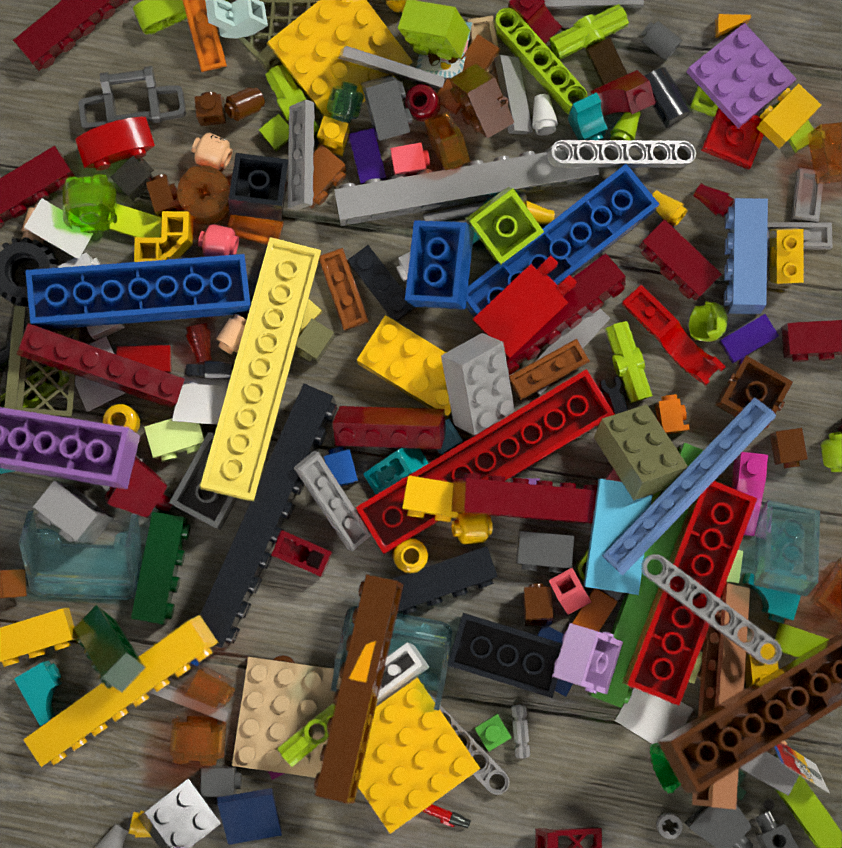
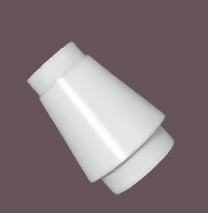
M548 94L537 95L534 98L532 128L535 129V133L538 135H550L556 131V126L558 125L550 96Z

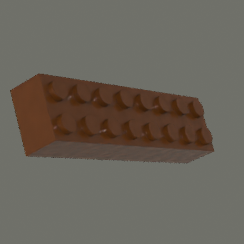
M842 635L832 637L659 740L658 743L683 790L687 793L701 792L842 705Z

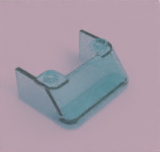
M28 510L19 546L29 588L34 594L43 597L121 600L135 597L140 575L141 537L137 514L131 515L128 531L118 533L115 536L114 545L62 544L60 535L54 530L48 528L38 529L34 510Z
M359 606L351 607L346 612L335 659L331 691L336 692L340 668L342 663L346 662L348 655L346 642L354 629V624L352 623L353 612ZM397 613L388 656L407 642L415 645L430 667L420 674L418 679L426 689L436 690L434 710L439 711L446 680L452 628L442 621Z

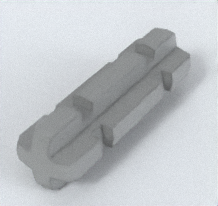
M515 704L511 707L512 716L514 717L512 721L514 742L516 743L515 756L517 758H528L530 756V746L527 745V742H529L528 721L525 719L527 709L525 704Z

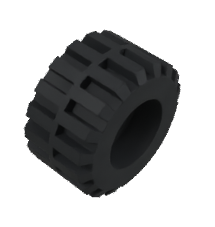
M23 237L22 241L15 238L12 239L11 245L7 242L2 244L4 249L0 252V295L12 304L29 307L27 286L19 287L14 281L17 267L28 260L37 261L39 269L58 268L61 264L58 262L57 256L40 241L35 239L32 241L27 237Z

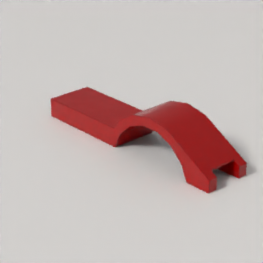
M642 285L622 302V306L660 342L668 355L682 369L705 386L710 383L709 378L717 370L722 372L726 366L720 360L704 352L690 339L681 327L680 322Z

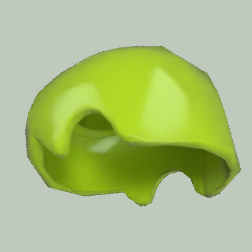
M706 301V305L694 307L689 318V331L691 337L695 340L712 342L719 339L725 333L728 316L723 306L716 302Z

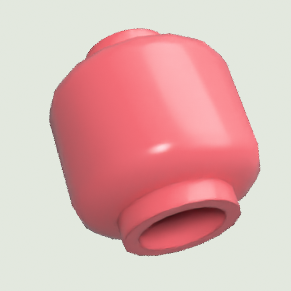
M216 224L209 225L206 232L201 231L198 240V246L202 247L205 257L236 255L239 245V236H235V231L232 228Z

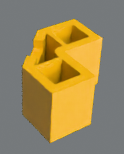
M162 211L161 238L135 237L134 262L178 259L193 245V218L190 213Z

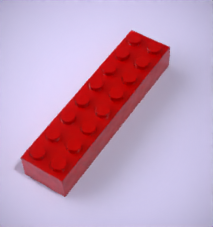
M713 481L690 505L669 562L720 599L758 498ZM674 576L671 578L670 588L673 591L679 592L684 588L682 577ZM659 587L622 683L679 706L710 625ZM699 592L693 596L692 603L695 608L701 609L706 606L707 598L703 593Z

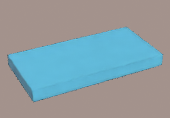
M606 479L598 480L583 587L639 595L642 574L641 564L644 554L623 576L602 556L651 506L652 495L633 500L622 482Z

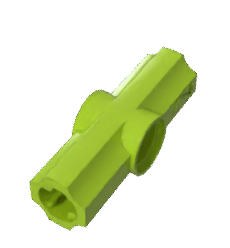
M618 4L595 16L590 14L579 19L573 27L550 38L549 42L554 55L561 60L583 48L586 50L587 47L603 41L605 37L628 26L627 14L623 7Z
M277 65L271 68L265 76L277 97L276 101L281 112L288 121L289 106L304 101L306 98L302 90L297 88L284 65ZM314 120V140H315V139L317 138V135H318L319 126L317 125V123H316L315 120Z
M620 322L605 328L613 352V365L618 377L622 379L630 404L652 397L653 395L644 372L645 362L640 349L635 345L628 322Z
M333 703L277 748L291 767L329 737L327 724L330 717L334 715L335 706ZM316 723L321 724L325 729V735L319 739L313 738L309 732L311 725Z

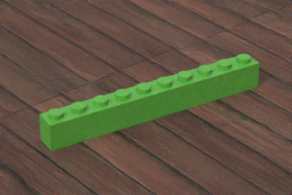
M687 443L681 444L678 452L688 466L704 451ZM689 507L644 553V559L649 555H660L669 561ZM652 559L647 564V570L652 575H658L662 570V564L659 560ZM643 573L641 574L639 595L625 593L610 633L614 635L613 638L622 641L623 644L607 695L596 692V694L588 693V695L620 708H622L623 703L628 704L633 689L622 682L659 586L645 577Z

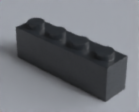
M486 546L422 568L418 572L408 573L391 580L404 584L398 611H401L402 615L417 611L416 605L426 602L427 606H432L443 602L441 596L452 593L454 598L468 593L467 587L477 584L478 589L492 585L494 584L492 579L498 576Z

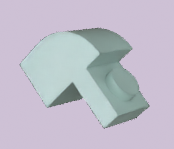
M205 0L208 22L219 27L220 36L248 37L268 26L265 4L259 0H236L232 4L224 0Z

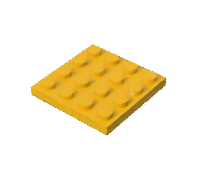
M319 0L267 42L268 46L310 100L314 102V105L321 114L339 121L366 101L361 85L362 82L389 75L339 59V54L343 47L355 48L408 66L413 63L367 0Z
M418 677L376 706L358 788L390 834L480 769Z

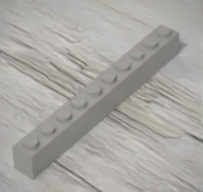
M555 148V156L559 160H565L567 155L564 149ZM580 148V156L584 160H590V151L587 148ZM546 149L544 153L535 154L534 151L521 153L519 157L510 159L509 156H500L495 158L493 162L483 163L482 160L472 161L468 163V166L459 168L457 165H449L443 167L442 171L421 170L414 176L406 177V174H397L392 176L391 180L370 179L365 181V184L357 186L354 183H346L340 185V189H334L340 224L345 226L486 201L488 197L494 198L507 187L513 188L517 194L523 192L526 194L597 181L599 170L598 167H555L548 161V149Z

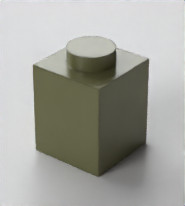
M312 318L297 340L296 349L299 350L297 355L308 362H311L312 359L319 362L334 340V332Z

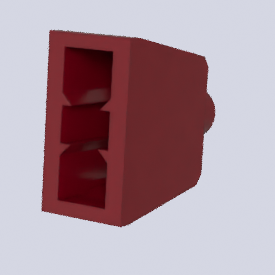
M136 456L128 489L109 487L104 495L107 504L143 517H148L154 507L165 514L172 507V504L169 503L172 498L163 494L167 488L166 482Z

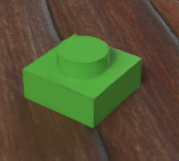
M498 714L493 715L474 727L488 752L512 738Z

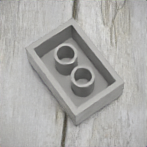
M481 333L441 355L455 426L476 435L515 412L504 343Z
M55 480L33 506L39 511L37 517L48 525L58 526L61 529L58 533L69 542L94 543L113 520L110 514L73 485Z

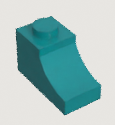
M597 92L572 105L568 122L578 140H603V136H605L608 129L602 115L601 100Z
M401 448L363 473V475L377 495L429 463L420 449Z
M745 573L742 583L751 587L759 595L763 604L762 612L769 614V620L784 624L785 620L794 621L803 589L753 573Z
M50 661L42 662L14 678L40 726H43L55 717L52 708L53 694L56 688L62 684L59 679L61 678V673L54 663L51 664Z

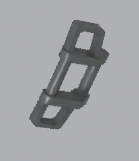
M152 66L144 67V70L116 74L100 73L103 94L81 99L78 103L81 126L86 131L113 121L133 117H146L147 122L161 123L165 120L186 116L184 92L181 86L157 87ZM146 80L151 111L117 115L112 85ZM158 94H178L180 108L177 111L161 113ZM105 102L107 121L88 123L86 107Z

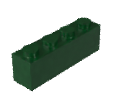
M152 512L131 619L162 625L167 624L168 619L172 620L175 604L171 603L173 593L178 592L180 577H176L178 566H183L185 551L182 550L183 541L188 540L191 525L187 524L188 518Z
M95 605L75 626L74 630L79 637L77 642L86 649L84 654L93 662L91 664L92 668L100 674L98 679L107 688L111 689L114 686L120 692H123L146 668L117 621L98 605Z

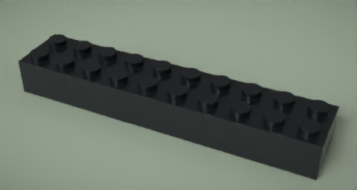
M303 383L261 477L255 499L249 504L200 614L218 642L215 646L219 648L235 643L240 632V628H237L240 619L246 618L251 608L248 600L251 594H256L262 583L259 575L262 569H267L271 563L273 556L270 551L273 544H276L281 531H284V529H281L284 519L289 520L294 511L295 505L292 504L295 494L300 495L305 486L294 467L315 451L317 445H323L328 433L325 429L328 421L333 422L338 411L334 396Z

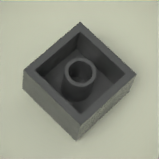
M392 75L362 82L361 85L372 127L378 140L409 133L408 125L413 123L409 108L406 109L405 105L403 106L402 99L406 98L402 82L395 79Z

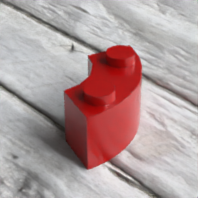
M133 117L113 121L93 128L75 139L84 168H95L97 171L108 169L111 167V164L127 158H143L147 155L146 152L155 146L146 117Z

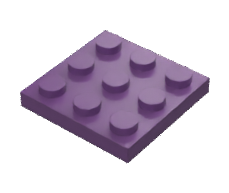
M745 23L692 64L686 71L738 129L797 80Z

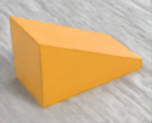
M718 14L715 22V38L739 28L744 23L748 24L751 15Z

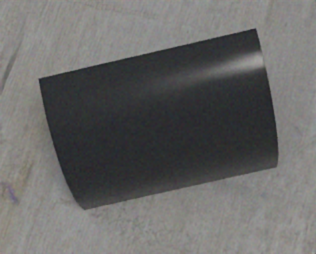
M666 67L656 69L645 75L650 81L656 103L652 106L666 128L693 113Z

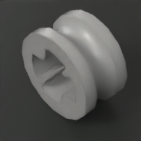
M670 812L660 815L656 822L658 832L667 839L677 838L683 829L681 820ZM670 819L673 823L676 822V827H672L674 831L671 833L667 829L662 828L663 824L666 825L664 821Z

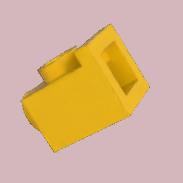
M323 116L317 135L318 147L323 144L333 154L343 156L349 137L348 134H350L349 123Z

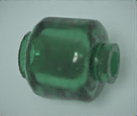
M342 81L341 86L336 85L331 88L326 109L331 113V118L351 123L352 119H357L360 115L364 95L357 91V85Z

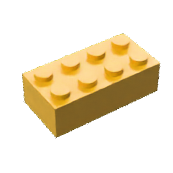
M385 315L357 359L358 365L427 408L445 409V419H448L452 413L441 355L446 352Z

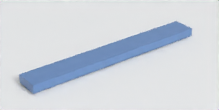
M754 398L602 557L623 576L776 417L775 413Z

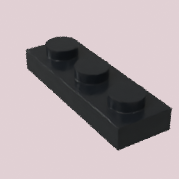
M369 245L347 260L391 319L398 322L416 308L405 300V292Z

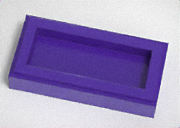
M374 128L348 134L361 185L370 179L386 180Z
M764 314L721 339L719 343L733 364L774 340L779 335L767 315Z

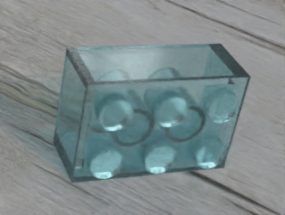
M767 500L759 512L756 528L754 586L808 596L818 584L820 511Z

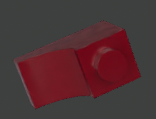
M510 0L508 2V8L514 9L545 45L549 43L551 37L557 35L562 30V26L549 12L544 0Z
M638 70L590 91L591 95L597 92L601 100L603 116L617 112H630L634 114L656 104L650 81Z
M282 530L271 555L323 577L333 552Z

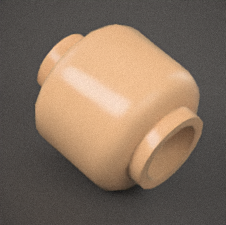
M212 133L204 134L201 139L197 137L192 146V152L195 153V162L212 171H219L221 168L225 169L233 153L228 140Z

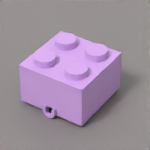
M569 623L568 629L563 636L560 655L555 662L553 677L585 687L586 691L595 694L600 692L607 695L623 642L613 638V634L604 631L600 633Z

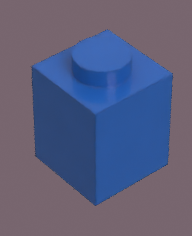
M337 447L328 450L329 455L324 456V460L339 485L342 487L357 483L358 478L350 449L344 450V447Z

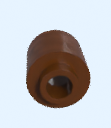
M248 87L226 97L224 109L230 118L240 121L259 112L265 106V100L257 87Z

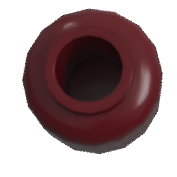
M416 85L407 92L405 107L406 109L409 108L410 114L415 120L427 122L433 120L438 115L441 101L432 87Z

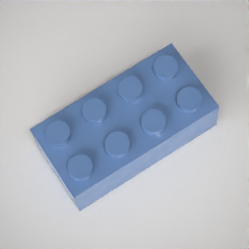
M735 198L732 207H728V213L725 215V229H730V233L727 234V239H725V255H729V259H727V265L724 267V280H729V285H727L724 291V306H728V314H761L766 306L768 199Z

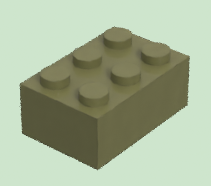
M647 404L601 419L594 439L633 500L666 490L688 467Z

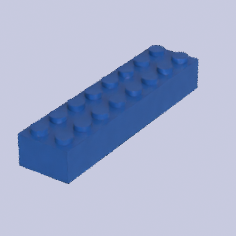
M627 164L623 165L543 228L544 233L504 263L496 264L469 285L466 308L475 317L530 264L538 269L550 256L558 264L548 276L559 286L569 275H575L653 214L659 203Z
M245 254L25 270L30 324L46 330L248 314L251 306Z

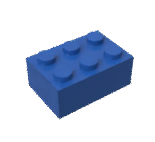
M414 220L405 300L414 307L465 310L474 230L466 222Z

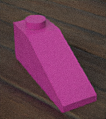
M741 452L734 459L731 488L758 498L744 535L755 536L766 482L768 455Z

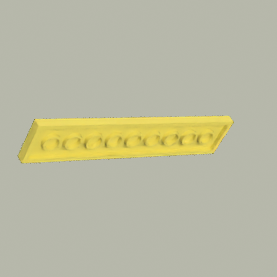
M270 237L200 485L201 489L254 501L321 250Z

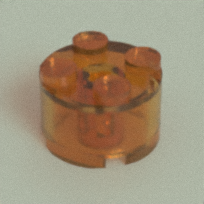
M210 166L191 167L182 176L177 187L178 201L183 210L189 212L194 222L202 225L214 224L229 215L230 185L223 173ZM210 193V197L205 196L204 199L201 198L202 194Z
M187 716L186 722H180V717L172 719L169 754L173 757L172 762L187 764L191 760L200 761V764L204 766L216 765L217 759L223 758L225 754L227 722L222 721L221 724H217L218 719L207 716Z

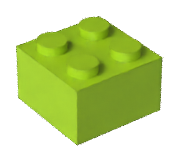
M416 0L406 1L398 25V30L415 53L424 56L428 55V53L436 54L438 57L446 60L462 58L470 33L469 27L456 7Z
M511 187L504 189L466 218L474 232L499 264L504 263L544 233L516 191Z

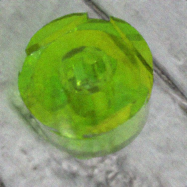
M96 174L92 177H69L65 180V186L62 191L63 221L69 228L72 229L73 225L80 227V231L84 233H99L110 229L112 222L114 224L117 222L116 188L108 181L107 176Z

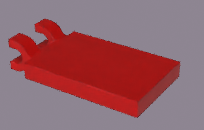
M552 256L548 257L538 269L530 264L472 320L486 335L504 343L505 355L509 359L569 303L564 296L577 284L571 275L559 286L548 276L558 264Z

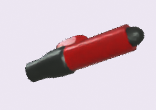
M433 804L423 810V813L439 818L442 824L450 827L461 826L468 829L471 820L456 812H451Z

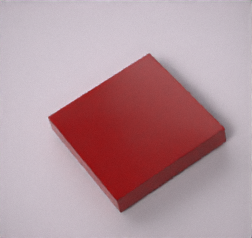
M718 107L701 151L749 170L764 136L757 129L762 119L755 115L738 129Z

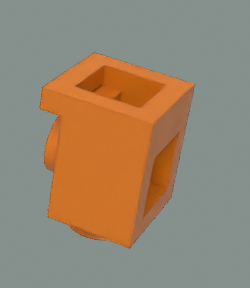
M677 395L662 396V401H658L655 404L656 418L666 434L682 433L690 430L689 424L684 425L683 423L687 418L685 405H681Z

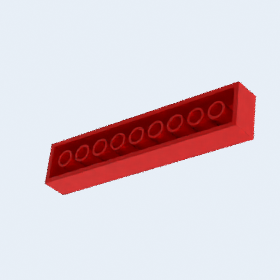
M585 369L408 476L453 483V479L464 478V473L481 474L482 480H488L489 476H504L505 481L597 427L601 419L615 414L588 370ZM408 476L356 507L383 554L439 522L434 520L435 515L424 513V518L408 516V510H403Z

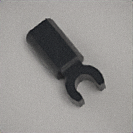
M233 362L186 364V375L205 376L206 379H230L233 371Z
M618 376L613 378L614 388H608L605 380H602L600 388L607 394L608 398L606 401L614 414L628 411L624 396L619 392L621 387L620 378Z

